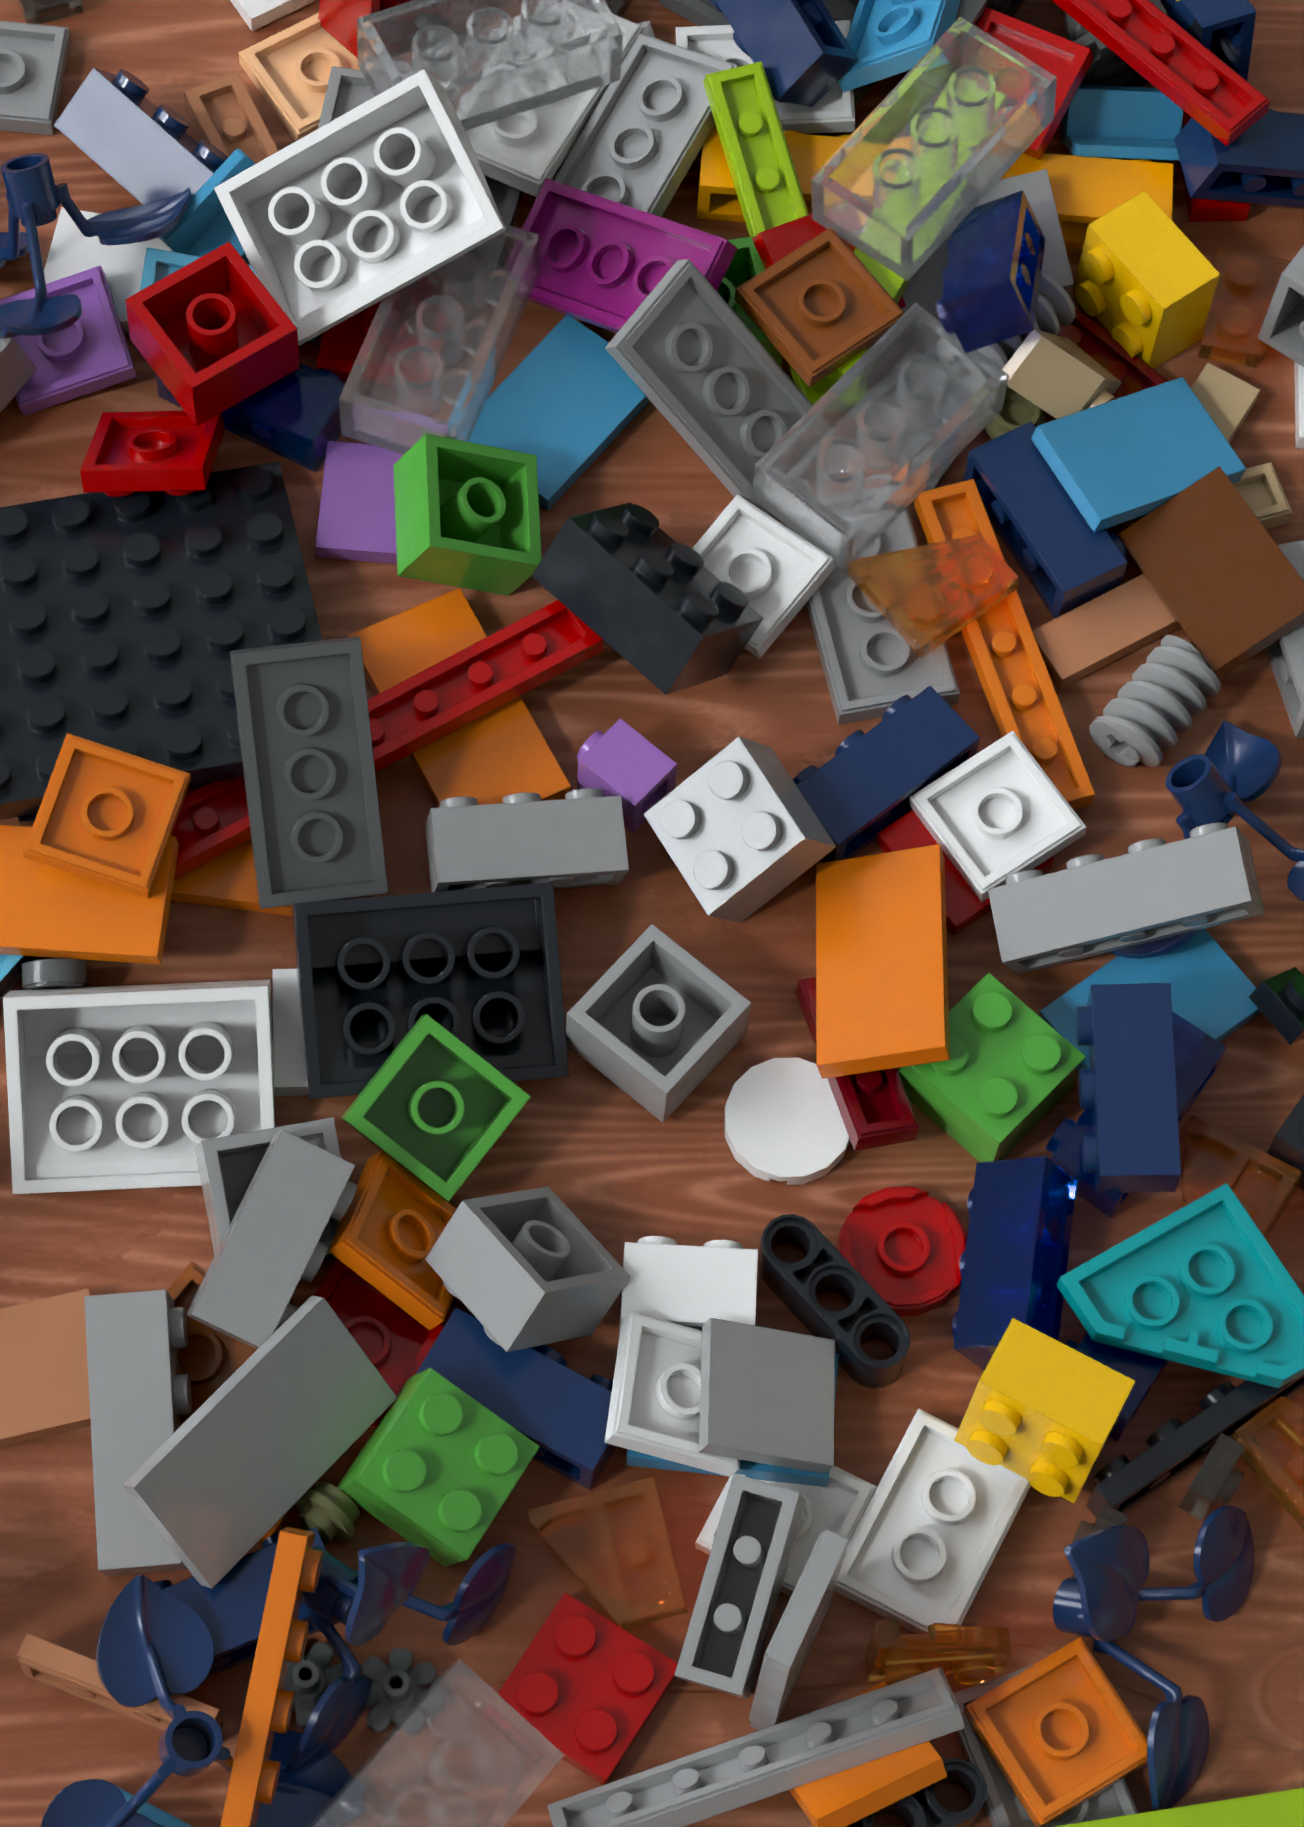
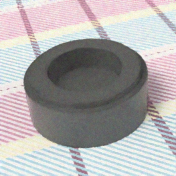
M43 959L22 964V988L25 990L82 988L88 985L87 962L83 960Z

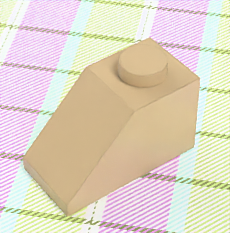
M1033 329L996 377L1003 384L1056 419L1115 400L1116 398L1113 396V393L1122 383L1069 338Z

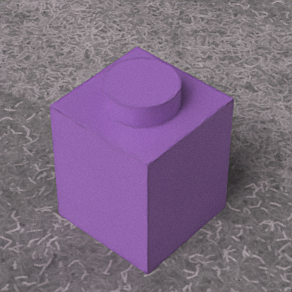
M621 718L606 733H603L601 730L593 733L584 742L577 754V788L603 790L604 797L621 796L624 826L632 833L647 820L643 814L675 789L677 763Z

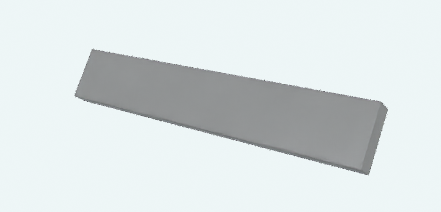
M942 1667L562 1799L547 1805L553 1827H685L964 1729L965 1725Z

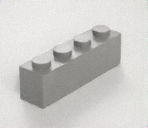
M1211 823L1192 829L1190 831L1191 838L1168 844H1166L1164 839L1139 841L1128 847L1129 854L1104 859V856L1100 854L1080 856L1069 860L1066 863L1067 869L1043 875L1041 870H1026L1011 874L1005 879L1006 885L988 889L1002 963L1017 974H1023L1190 931H1197L1265 914L1250 841L1236 826L1228 828L1226 823Z
M166 1289L84 1296L98 1571L106 1576L188 1570L122 1485L181 1426V1416L191 1415L192 1413L189 1375H178L177 1348L188 1347V1324L185 1307H175L174 1299Z

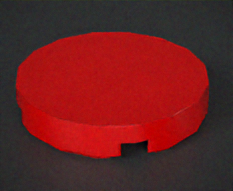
M913 1186L886 1187L864 1196L846 1217L837 1241V1250L898 1316H919L942 1306L958 1289L969 1259L967 1233L957 1213L944 1201L942 1204L936 1198L928 1196L929 1192Z

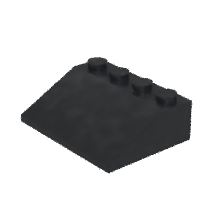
M553 883L295 903L291 905L309 1099L359 1095L419 1018L426 1014L511 1081L569 1077Z

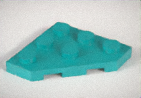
M1227 1183L1062 1275L1057 1283L1058 1289L1091 1339L1095 1342L1276 1388H1281L1304 1374V1295Z

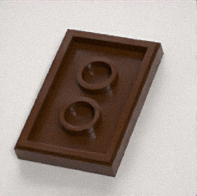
M1220 466L1117 534L1125 550L1191 643L1205 658L1218 679L1304 623L1303 579Z

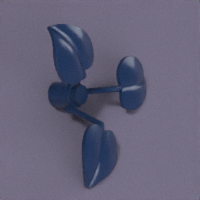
M26 154L3 163L0 168L7 191L5 195L9 212L8 232H0V269L6 264V260H15L29 252L35 296L34 299L17 300L0 305V339L58 332L74 324L82 314L81 301L75 294H64L47 298L37 226L54 221L57 218L56 209L60 206V203L83 236H98L99 242L102 245L131 244L160 237L173 229L182 219L191 202L190 186L185 191L168 198L108 211L87 220L71 199L67 183L55 184L49 157L46 154ZM20 220L22 226L26 229V233L20 232Z
M1223 721L1204 755L1196 754L1181 760L1170 770L1166 777L1165 784L1167 789L1183 810L1176 818V822L1183 831L1184 839L1191 838L1190 831L1197 826L1211 823L1228 824L1236 813L1289 860L1297 862L1288 875L1287 884L1294 896L1304 902V849L1295 848L1243 804L1255 800L1272 785L1282 766L1281 754L1275 745L1267 739L1247 733L1232 723ZM1200 930L1109 953L1138 959L1164 955L1185 945Z
M1230 1505L1217 1508L1203 1522L1198 1532L1193 1556L1197 1581L1186 1587L1143 1588L1149 1573L1150 1557L1146 1538L1135 1527L1125 1525L1105 1527L1078 1539L1064 1548V1553L1076 1578L1069 1577L1065 1579L1056 1592L1053 1603V1620L1057 1629L1062 1632L1093 1638L1094 1652L1110 1655L1158 1687L1166 1696L1167 1701L1160 1702L1153 1710L1147 1736V1764L1152 1811L1173 1808L1190 1790L1200 1775L1209 1748L1208 1714L1201 1698L1193 1695H1187L1183 1698L1182 1690L1177 1684L1115 1644V1640L1119 1637L1128 1636L1132 1631L1136 1621V1606L1139 1601L1193 1600L1202 1596L1203 1614L1207 1620L1214 1622L1228 1619L1240 1608L1252 1582L1255 1558L1254 1542L1246 1512Z
M396 1542L360 1549L358 1551L359 1570L351 1569L318 1545L313 1546L312 1549L323 1551L321 1572L315 1593L304 1591L301 1603L316 1613L311 1626L323 1633L343 1663V1673L341 1677L336 1678L320 1697L290 1761L281 1767L280 1770L288 1775L318 1762L331 1753L353 1730L368 1701L372 1688V1679L366 1674H360L361 1665L334 1627L335 1622L340 1621L346 1625V1641L354 1646L362 1645L373 1639L384 1628L391 1615L395 1612L396 1607L402 1605L437 1620L448 1621L442 1634V1640L448 1645L461 1644L479 1632L495 1612L506 1590L517 1549L510 1543L505 1542L485 1552L473 1564L462 1580L454 1602L440 1606L412 1595L425 1572L430 1555L428 1549L419 1543Z
M144 1575L134 1577L111 1605L99 1634L96 1662L101 1683L108 1694L120 1705L130 1708L140 1707L158 1697L161 1708L172 1719L159 1740L158 1750L163 1764L128 1802H126L120 1789L108 1781L88 1779L72 1783L61 1790L48 1805L42 1818L41 1827H156L151 1820L137 1813V1811L172 1773L183 1777L195 1776L206 1770L214 1761L218 1762L231 1775L234 1759L230 1756V1750L222 1746V1731L216 1720L201 1711L186 1712L185 1707L182 1704H176L171 1697V1694L183 1695L194 1691L207 1677L214 1660V1643L211 1632L203 1618L190 1605L166 1592ZM287 1730L286 1734L275 1732L270 1760L281 1762V1767L288 1764L303 1733ZM331 1752L318 1762L297 1772L286 1775L280 1770L272 1805L261 1803L256 1827H340L359 1816L363 1812L365 1804L352 1775Z

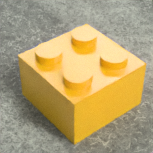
M1144 190L1088 225L1073 292L1081 309L1087 315L1095 316L1110 332L1112 338L1132 358L1137 356L1152 369H1155L1201 340L1220 273Z
M1012 1318L976 1386L954 1441L965 1446L969 1453L979 1461L989 1465H1001L1026 1478L1029 1484L1042 1494L1051 1497L1061 1496L1075 1503L1134 1386L1135 1380Z

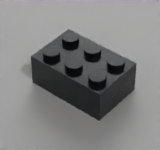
M631 502L567 518L532 574L536 581L665 695L727 675L764 619L748 605L749 600L739 588L730 583L720 581L703 566L704 560L699 553L685 544L674 541L659 528V521L653 513Z

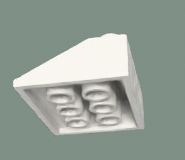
M425 69L214 187L256 276L296 326L298 346L506 231L470 139L444 87Z
M270 979L13 990L3 997L13 1194L202 1186L195 1147L202 1140L276 1127Z

